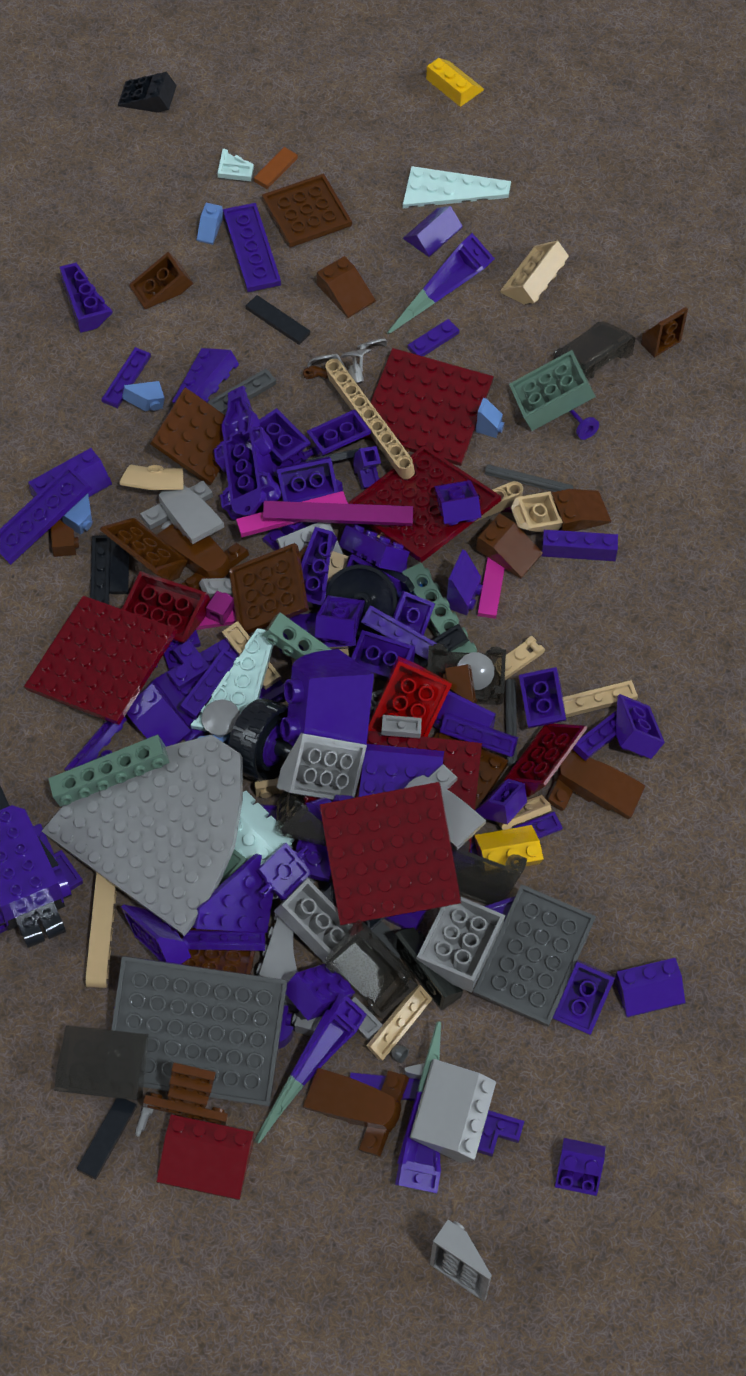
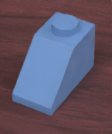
M211 203L205 204L200 218L197 241L214 244L223 221L222 206Z
M159 381L124 385L122 396L125 401L144 411L162 409L165 398Z
M483 398L478 410L476 432L497 438L498 432L502 433L505 422H502L503 414L486 398Z
M88 494L62 517L63 523L80 535L85 530L88 531L92 526Z

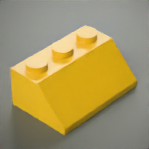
M438 58L427 66L426 80L460 107L484 91L483 87L450 61Z
M532 825L474 835L482 874L537 865L544 860L540 840Z

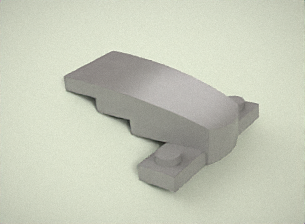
M204 481L190 488L183 485V490H163L159 494L160 503L140 513L141 519L150 530L171 520L174 527L178 528L183 536H187L192 544L224 528V522L205 502L213 497V492Z
M443 764L430 777L424 775L416 777L405 788L440 782L451 845L458 850L486 824V820L448 790L457 781V776Z

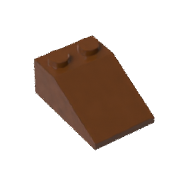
M167 252L131 282L129 286L142 306L148 309L181 295L194 283L179 261Z
M345 256L317 272V286L347 318L376 302L355 266Z
M684 307L665 320L660 321L651 329L644 331L641 345L654 358L681 342L688 308Z
M566 489L551 493L558 514L563 522L559 531H579L611 523L599 491Z
M501 513L481 533L476 546V550L520 579L523 578L543 554L513 521Z

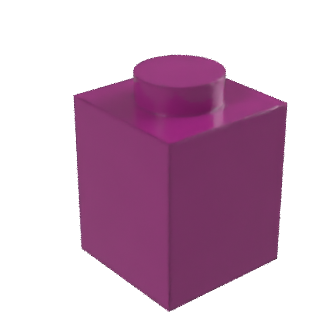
M216 591L206 607L207 618L224 625L234 609V598L228 593Z

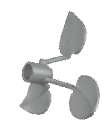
M386 339L365 342L357 346L360 350L350 351L341 355L342 358L352 356L353 365L348 366L349 370L347 371L356 383L364 381L362 374L363 355L371 352V349L365 348L370 345H383L386 347ZM338 354L317 356L307 364L309 367L320 359H338L345 367ZM356 356H360L359 364L356 363Z

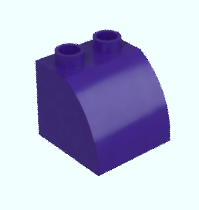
M339 649L313 652L298 658L292 665L291 679L286 680L284 684V696L289 704L288 715L282 718L280 724L283 740L294 746L299 735L304 733L367 745L374 674Z

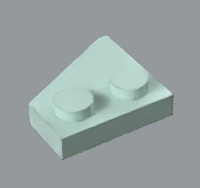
M223 149L217 173L218 178L251 181L254 164L243 160L238 155L234 157L228 153V150Z

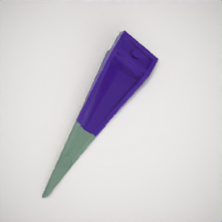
M473 233L455 248L389 329L387 334L392 333L473 278L495 259Z
M340 993L331 1009H326L255 1138V1143L258 1144L262 1141L282 1112L314 1076L317 1068H321L359 1029L367 1014L347 995Z
M437 1021L397 1162L399 1165L395 1182L397 1186L430 1193H437L441 1174L440 1153L409 1137L433 1059L439 1060L440 1021Z

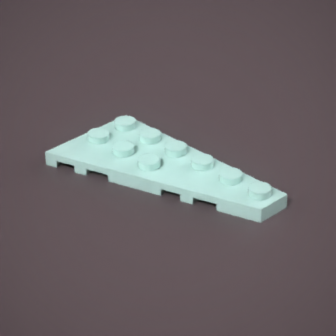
M411 166L403 208L416 205L422 207L426 204L462 203V201L466 200L472 202L477 201V199L508 198L511 181Z
M256 629L245 645L244 651L234 661L231 670L225 674L212 693V697L207 705L215 700H228L237 706L241 714L247 705L259 699L274 646L262 636L265 632L264 629ZM206 706L201 709L200 715L191 724L192 729L207 731L202 724L201 717Z

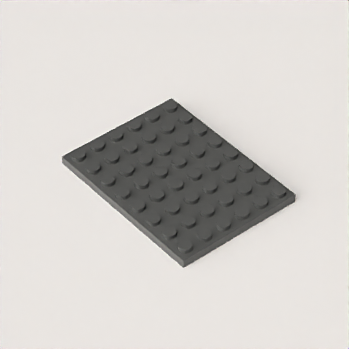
M122 956L104 1081L169 1091L174 1062L216 1072L209 1095L211 1098L270 1106L288 980Z

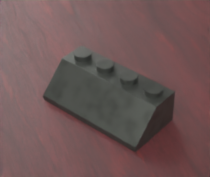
M414 927L395 933L393 947L441 1011L461 998L463 992L461 988L452 985L416 959L425 941L424 935L420 931L417 932Z

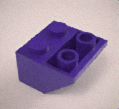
M511 779L505 780L491 791L475 811L485 819L508 825L527 803L525 783Z
M564 1138L555 1187L597 1196L606 1146Z

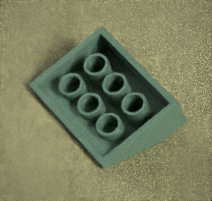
M573 350L509 384L522 415L532 431L596 397Z

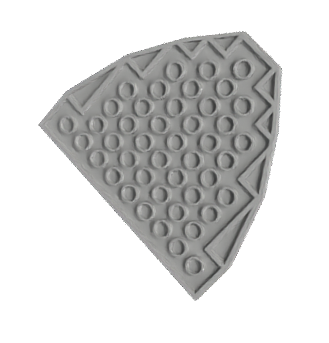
M213 735L167 746L166 751L170 763L161 768L148 771L141 776L128 779L124 783H119L106 790L91 794L86 798L76 800L69 805H64L41 831L49 839L183 936L194 925L199 905L207 901L220 884L235 848L242 808L243 757L239 752Z

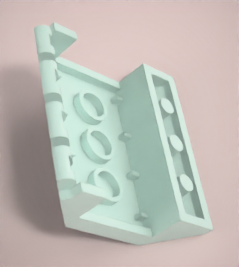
M244 791L234 849L248 860L255 853L261 854L262 865L283 843H287L293 848L291 845L294 837L285 829L280 831L282 826L272 816L266 818L269 813L259 803L254 804L256 800L247 791Z

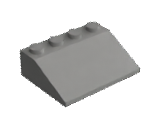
M301 733L281 767L276 788L289 793L334 800L335 795H349L355 798L367 745Z
M461 897L462 904L441 907L416 959L452 985L472 993L503 926L505 915Z
M433 1059L409 1138L457 1162L464 1163L475 1160L496 1081L481 1073Z
M447 1220L433 1240L430 1265L482 1301H485L492 1275L469 1235L464 1231L465 1228L456 1221L451 1222Z

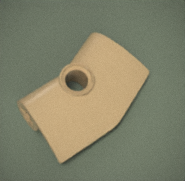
M131 464L124 472L120 485L147 490H183V468H163L160 465L144 467Z

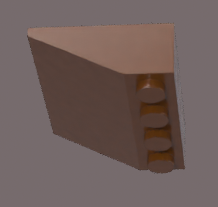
M135 518L105 525L100 528V531L154 574L170 581L180 578L188 560Z

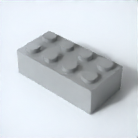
M308 878L274 910L324 963L330 962L334 966H337L365 937L353 924L340 925L338 909Z

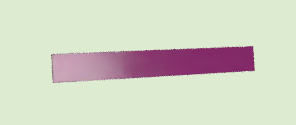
M264 501L263 520L412 526L413 506Z

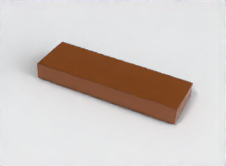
M284 147L254 177V182L268 189L298 159V154Z

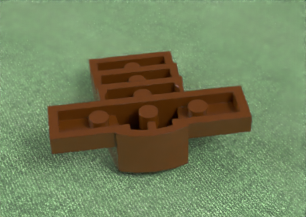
M173 524L157 534L160 539L188 560L185 567L196 572L181 584L201 591L202 589L199 585L201 579L224 578L229 573L230 568H233L249 556L248 550L238 543L223 551L210 536L192 544L187 536H183L180 530L175 528Z
M572 749L555 772V782L546 800L558 810L563 811L574 791L586 801H594L608 811L612 809L624 818L630 819L645 785L592 758H588L585 761Z
M174 1062L169 1083V1100L162 1099V1095L150 1093V1096L145 1095L143 1107L221 1125H226L228 1114L224 1113L225 1110L212 1107V1110L205 1109L216 1072Z
M317 1068L303 1107L310 1111L325 1114L327 1117L344 1120L349 1124L366 1126L367 1129L359 1150L380 1157L389 1132L393 1130L399 1120L401 1112L400 1102L409 1077L388 1071L380 1091L355 1079Z

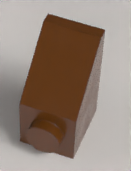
M58 520L51 527L54 557L76 555V548H79V538L75 537L72 528Z
M466 664L445 668L446 673H443V678L452 683L450 689L461 697L477 704L471 665Z

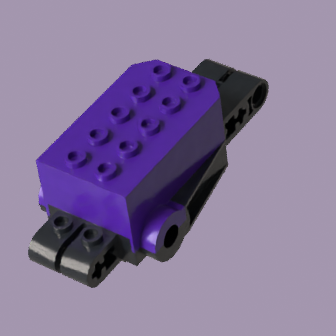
M0 786V926L6 924L8 931L18 927L27 948H30L45 941L39 924H42L48 939L66 932L57 910L65 907L63 899L72 896L63 871L37 836L26 810L13 805L9 806Z

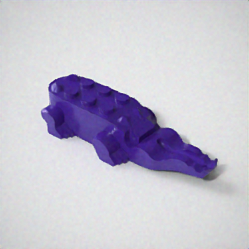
M243 385L228 392V407L222 423L224 441L220 442L217 448L214 449L215 461L222 471L227 473L228 487L220 495L221 506L228 512L232 520L263 512L264 501H278L281 496L280 487L274 479L272 459L269 454L273 450L272 440L266 434L264 428L259 427V419L251 408L245 391L247 388Z

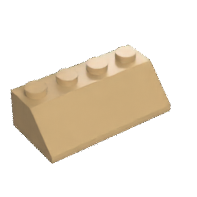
M558 240L534 246L500 292L522 304L535 303L539 299V295L547 289L548 283L556 277L557 271L565 265L569 255Z

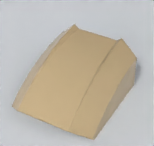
M551 491L520 496L514 499L511 510L519 528L544 532V530H559L563 522L554 504Z

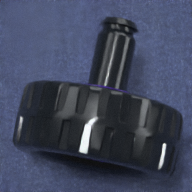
M260 698L247 705L237 718L228 746L239 752L243 757V776L259 782L275 779L279 776L282 762L284 764L293 748L287 741L283 740L280 732L281 720L288 715V706L274 700Z

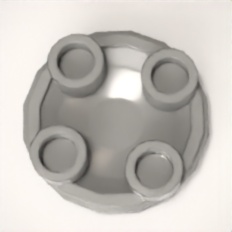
M471 652L464 655L457 666L471 665L475 690H482L492 682L495 667L486 655L479 652Z
M224 699L215 700L203 710L201 716L202 724L209 733L219 738L232 732L240 711L231 701Z

